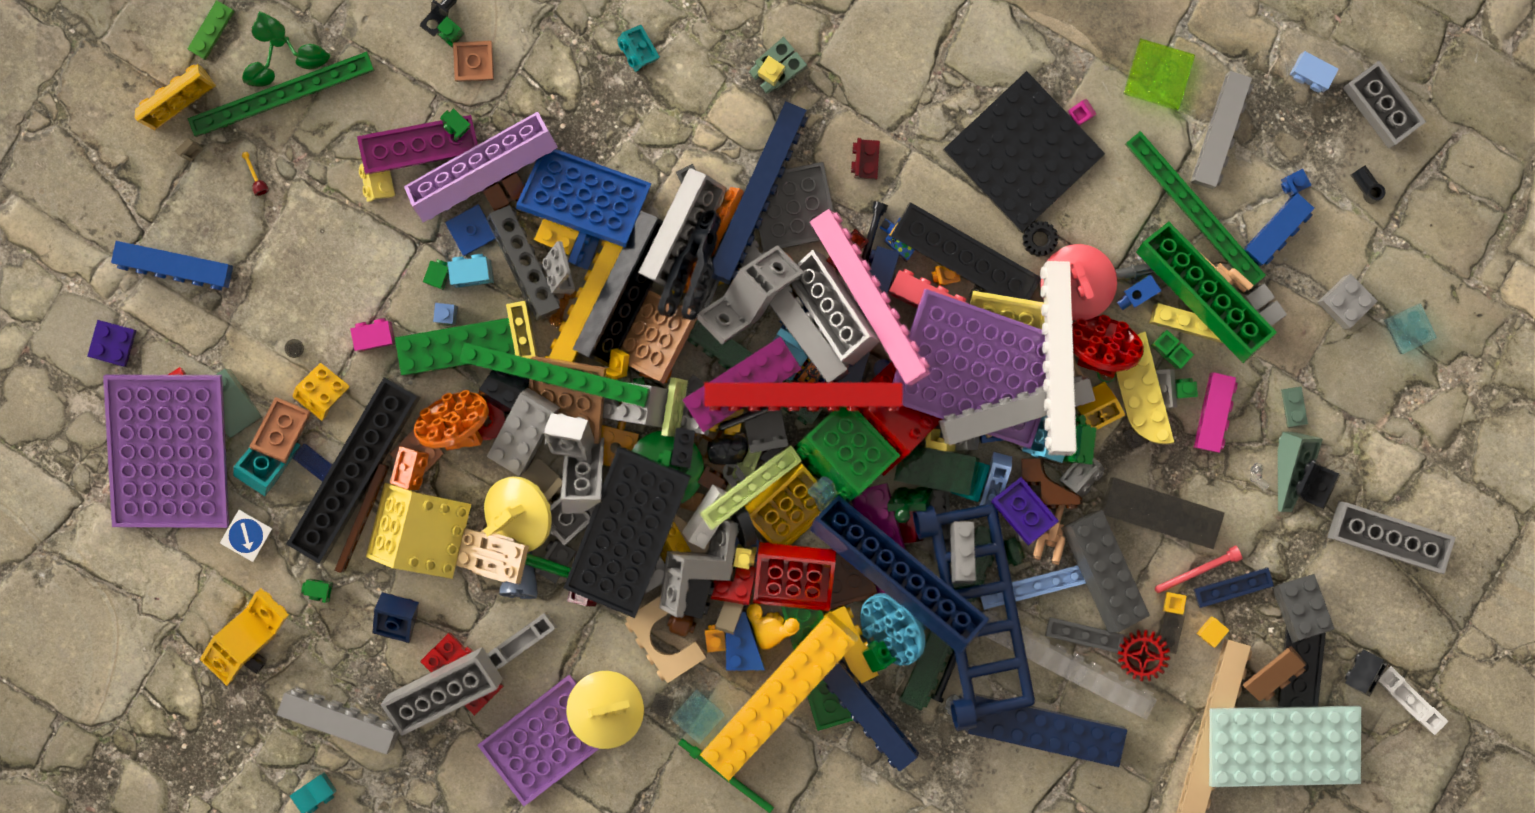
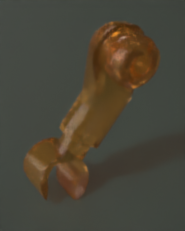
M576 290L571 295L564 294L563 298L559 300L560 308L557 313L552 314L549 318L550 325L554 327L561 326L564 310L569 304V299L575 298Z

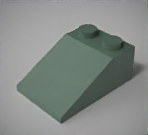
M223 369L216 375H222L225 433L229 438H232L262 418V415L232 370Z

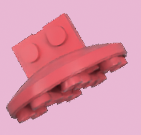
M1074 244L1059 249L1047 260L1070 261L1072 321L1080 318L1085 320L1092 319L1103 313L1112 303L1117 289V276L1113 264L1100 250L1089 245ZM1043 279L1040 280V290L1044 286Z

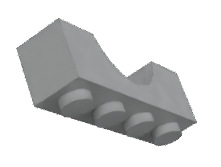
M545 612L487 653V655L498 670L555 630L557 625L550 615Z

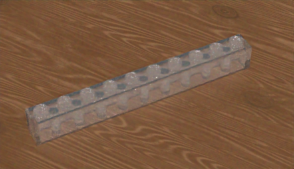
M990 608L988 611L982 610V613L989 618L987 623L1003 620L998 617L1000 613ZM1023 626L1021 630L1027 659L1145 720L1148 719L1157 699L1152 697L1154 693L1145 688L1142 691L1135 688L1137 684L1127 679L1125 682L1119 680L1118 674L1110 670L1106 673L1101 670L1102 666L1091 662V664L1084 662L1085 657L1077 653L1071 655L1067 653L1068 649L1064 646L1057 644L1055 647L1050 644V639L1042 635L1038 638L1032 635L1033 630ZM1010 631L985 636L1014 651Z

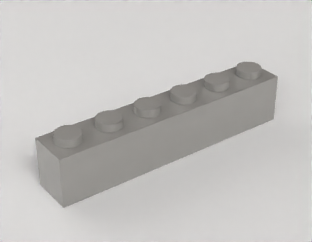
M1229 71L1226 74L1191 183L1209 189H1214L1217 185H1220L1223 178L1221 174L1222 168L1226 167L1229 160L1227 156L1228 150L1232 149L1235 142L1233 138L1234 132H1237L1240 127L1241 121L1238 120L1240 113H1244L1247 102H1244L1246 95H1250L1253 84H1250L1251 77Z

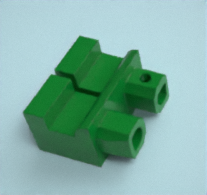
M1168 330L1163 332L1151 345L1175 369H1182L1194 355L1182 343L1177 345L1180 341Z

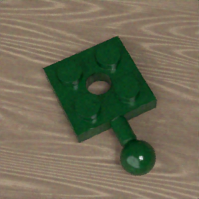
M907 487L897 488L887 504L888 511H896L895 519L899 523H906L910 519L909 511L927 510L934 496L933 489H927L926 487H918L916 489H908Z

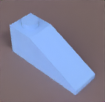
M993 452L979 506L992 504L991 500L1005 490L1012 469V456Z

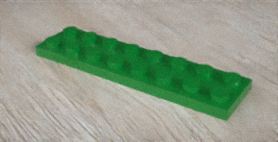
M781 606L785 621L789 618H794L800 623V630L795 635L790 636L793 650H795L824 618L822 610ZM823 679L807 695L817 731L854 721L851 718L850 711L840 705L839 698L835 693L832 694L827 689L826 682Z

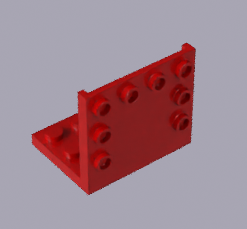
M893 361L869 383H892L897 370ZM903 405L898 407V411H887V407H879V411H867V407H859V412L900 455L881 473L883 476L904 459L939 424L940 420H943Z

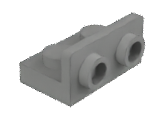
M1094 458L1092 465L1073 463L1059 480L1074 493L1082 497L1087 495L1091 490V485L1103 476L1105 468Z

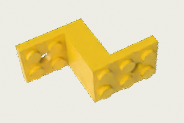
M260 588L255 592L246 609L213 636L199 660L228 686L234 680L241 667L275 637L289 614L283 606L278 605L268 592Z

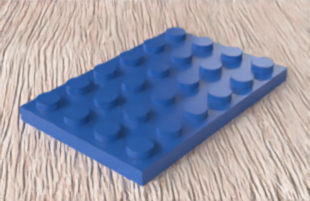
M554 149L551 153L545 154L536 160L516 204V209L626 248L652 183Z

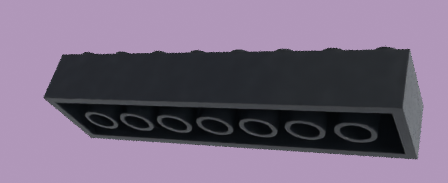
M640 212L626 248H622L576 340L573 350L609 367L611 350L621 349L654 282L638 272L663 223L661 219L646 212Z

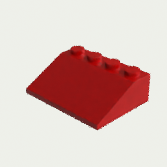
M759 542L753 603L830 611L836 551L832 549Z

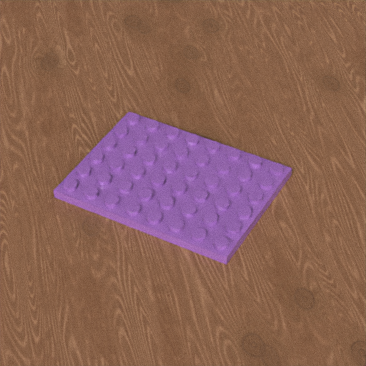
M924 289L908 336L911 341L914 340L920 348L918 353L921 358L924 357L929 363L930 367L928 370L931 374L910 386L905 383L899 371L896 370L892 383H902L903 406L944 419V416L949 414H955L956 416L963 414L962 411L965 409H980V405L991 402L992 405L999 403V399L1005 397L1013 399L1022 392L1028 391L1030 394L1035 392L1036 388L1042 387L1044 380H1046V373L1043 372V362L1046 361V355L1042 351L1045 335L1042 334V329ZM1041 417L988 433V435L1031 449Z
M104 375L112 527H229L222 375Z

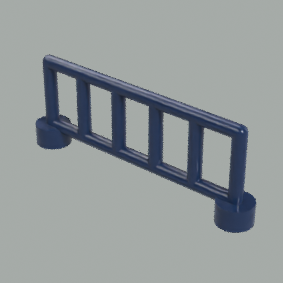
M993 504L936 514L932 505L928 506L926 511H913L916 534L919 539L932 537L940 579L952 589H954L949 566V563H951V551H946L942 525L985 516L988 519L992 543L974 546L975 558L995 554L1000 581L957 589L955 591L966 600L997 593L1003 594L1007 619L987 623L977 637L1010 631L1015 658L969 667L966 649L961 655L954 650L964 697L950 702L952 720L957 731L976 728L977 717L1029 707L1035 704L998 509ZM1018 670L1023 696L977 705L972 678Z

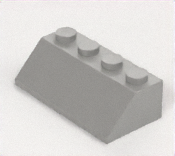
M601 438L599 444H593L588 460L564 456L561 491L563 513H584L601 502L604 438Z

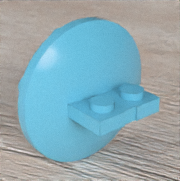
M886 593L875 594L864 602L860 612L862 636L867 639L868 643H870L869 638L872 636L878 642L884 641L892 657L897 659L893 664L899 666L909 665L918 660L925 649L924 630L926 628L923 623Z

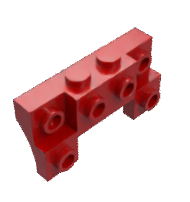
M449 632L420 662L430 672H433L444 664L447 665L473 652L470 647L465 648ZM500 683L496 690L464 706L475 716L504 685Z

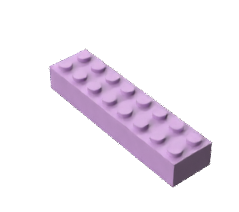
M536 112L405 185L404 188L412 207L422 222L433 219L441 212L449 210L459 202L467 200L475 193L483 191L493 183L501 181L511 173L517 172L527 164L535 162L536 159L545 154L551 153L558 147L539 112Z

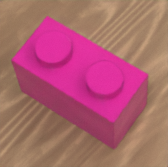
M385 318L374 320V324L369 325L366 322L357 323L354 328H350L354 351L360 352L396 344L392 323L386 321Z

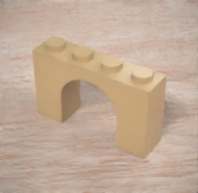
M661 595L641 607L635 618L626 617L627 622L625 625L631 633L634 631L638 637L635 640L641 649L645 648L647 651L646 657L651 665L655 664L659 669L656 672L662 681L666 680L669 683L707 658V655L697 640L679 652L672 654L661 652L654 646L651 639L652 627L656 621L668 614V612L659 608Z

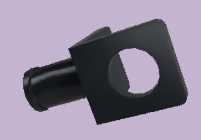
M433 0L431 2V12L420 23V27L433 37L436 36L439 30L437 28H429L427 22L435 20L439 26L448 17L449 10L457 3V0H442L440 3Z

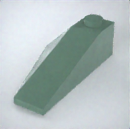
M1282 432L1277 450L1278 511L1292 512L1299 498L1296 486L1299 480H1303L1305 476L1304 469L1307 463H1311L1313 459L1317 460L1322 438L1296 432Z

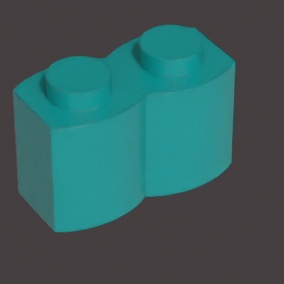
M323 772L292 793L290 798L301 813H313L319 808L317 806L323 801L326 804L335 798L333 794L337 790L325 772Z

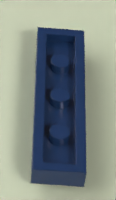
M1266 567L1193 590L1198 607L1202 608L1273 587L1274 584L1269 568Z

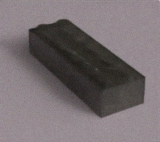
M1110 477L1100 509L1103 510L1105 516L1213 550L1225 512L1114 477Z

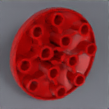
M1100 315L1089 320L1080 318L1072 324L1073 353L1079 358L1078 366L1114 378L1116 371L1129 370L1141 361L1144 353L1143 342L1129 328L1126 322H1119L1107 315Z

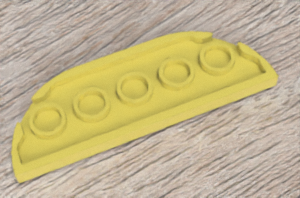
M1146 332L1137 334L1144 346L1141 361L1129 370L1116 371L1126 416L1131 427L1138 435L1153 443L1172 444L1174 439Z

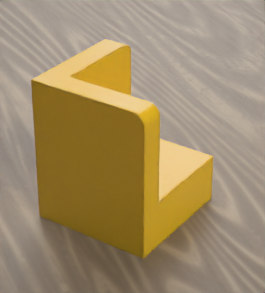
M1211 616L1196 634L1211 647L1215 648L1229 632V629Z

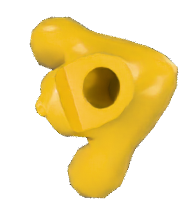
M756 603L750 604L747 608V617L753 626L756 642L762 650L773 648L785 638L795 635L800 630V623L797 619L789 618L784 623V618L779 612H770L762 617V608Z

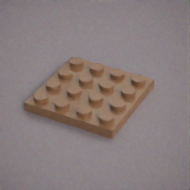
M649 290L620 350L630 355L628 366L664 384L697 318L695 320L683 319L681 314L682 305L680 304L673 316L660 315L658 304L661 295ZM667 303V305H666V312H667L668 309H669V304H668V303Z
M538 356L531 357L533 360L606 377L605 367ZM529 379V389L561 407L557 414H565L573 418L581 417L588 420L595 440L594 443L599 444L601 442L604 397Z

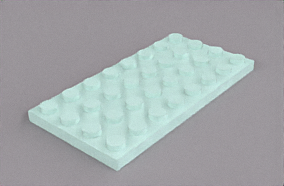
M1360 706L1210 708L1209 786L1361 784Z

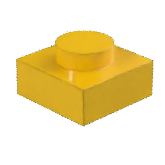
M1166 592L1163 611L1183 615L1187 596Z

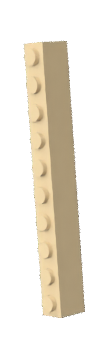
M1224 638L1176 813H1205L1210 808L1211 799L1209 797L1211 791L1215 789V787L1209 786L1210 708H1237L1235 706L1236 699L1240 697L1242 691L1240 684L1245 679L1247 673L1245 666L1252 655L1251 646Z

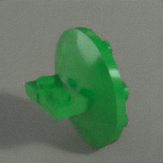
M662 431L646 435L632 449L637 454L678 470V467L671 465L674 437L661 435ZM693 444L691 468L685 473L690 475L691 479L681 504L689 500L701 485L698 481L704 472V464L701 453L695 444Z

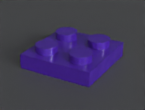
M97 320L87 357L126 367L137 330Z

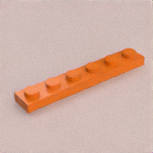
M730 187L724 194L721 206L716 210L721 217V223L717 231V243L712 257L745 192L740 188ZM697 261L692 266L690 275L688 277L686 286L683 291L685 293H687L691 284L690 280Z

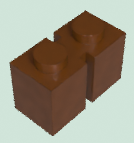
M517 172L511 173L501 180L509 193L508 196H506L499 182H495L483 190L494 211L509 206L512 200L516 202L519 200L525 185Z

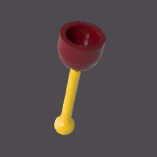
M243 152L242 158L246 160L255 180L252 185L254 195L261 196L269 192L267 184L262 180H258L250 162L249 153Z

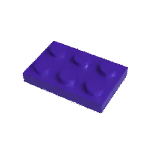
M1022 477L991 500L992 504L1028 546L1059 522Z

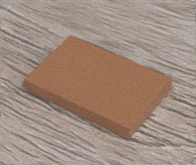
M275 397L250 445V449L286 464L311 415V411Z

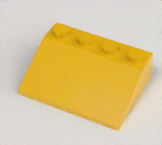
M199 64L191 65L182 76L174 77L168 86L156 90L155 95L150 99L142 100L139 103V107L135 109V119L141 124L156 130L216 85L202 66Z
M800 462L745 504L744 507L749 513L753 526L769 543L791 545L812 526L814 519L834 499Z

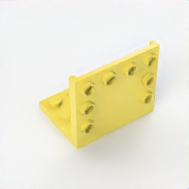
M384 483L366 557L394 569L453 579L471 504L416 493L393 484Z

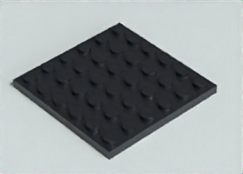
M1028 71L1020 76L943 149L1021 233L1105 155L1103 150Z

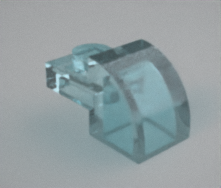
M823 476L808 489V494L814 498L818 510L822 512L836 498L837 491L833 481Z

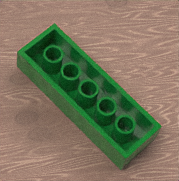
M509 318L395 337L402 376L472 365L460 362L464 343L515 355Z

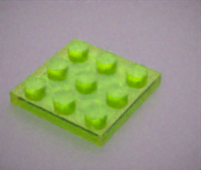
M1140 38L1123 94L1178 111L1195 54Z

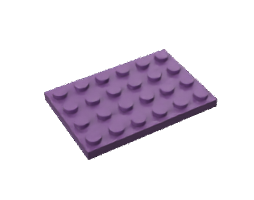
M570 674L477 745L523 806L527 805L598 750V748L591 747L578 739L568 723L567 701L572 689L577 684Z

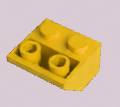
M1105 381L1092 387L1095 401L1075 407L1078 415L1086 417L1085 425H1091V427L1097 428L1096 430L1125 416L1118 399Z

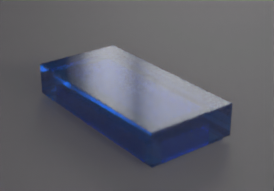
M306 443L302 445L293 457L296 462L322 482L333 465Z

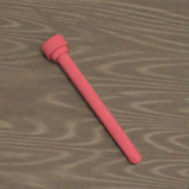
M1235 545L1229 548L1225 555L1156 586L1155 592L1161 593L1228 561L1238 562L1243 559L1242 555Z

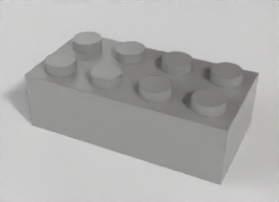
M1380 61L1370 66L1342 87L1388 148L1399 143L1426 122Z
M526 388L519 394L487 457L517 476H521L531 464L545 437L544 430L551 413L557 414L561 407L533 390Z

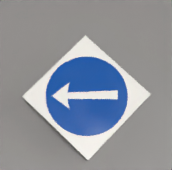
M238 510L220 544L254 562L272 528Z

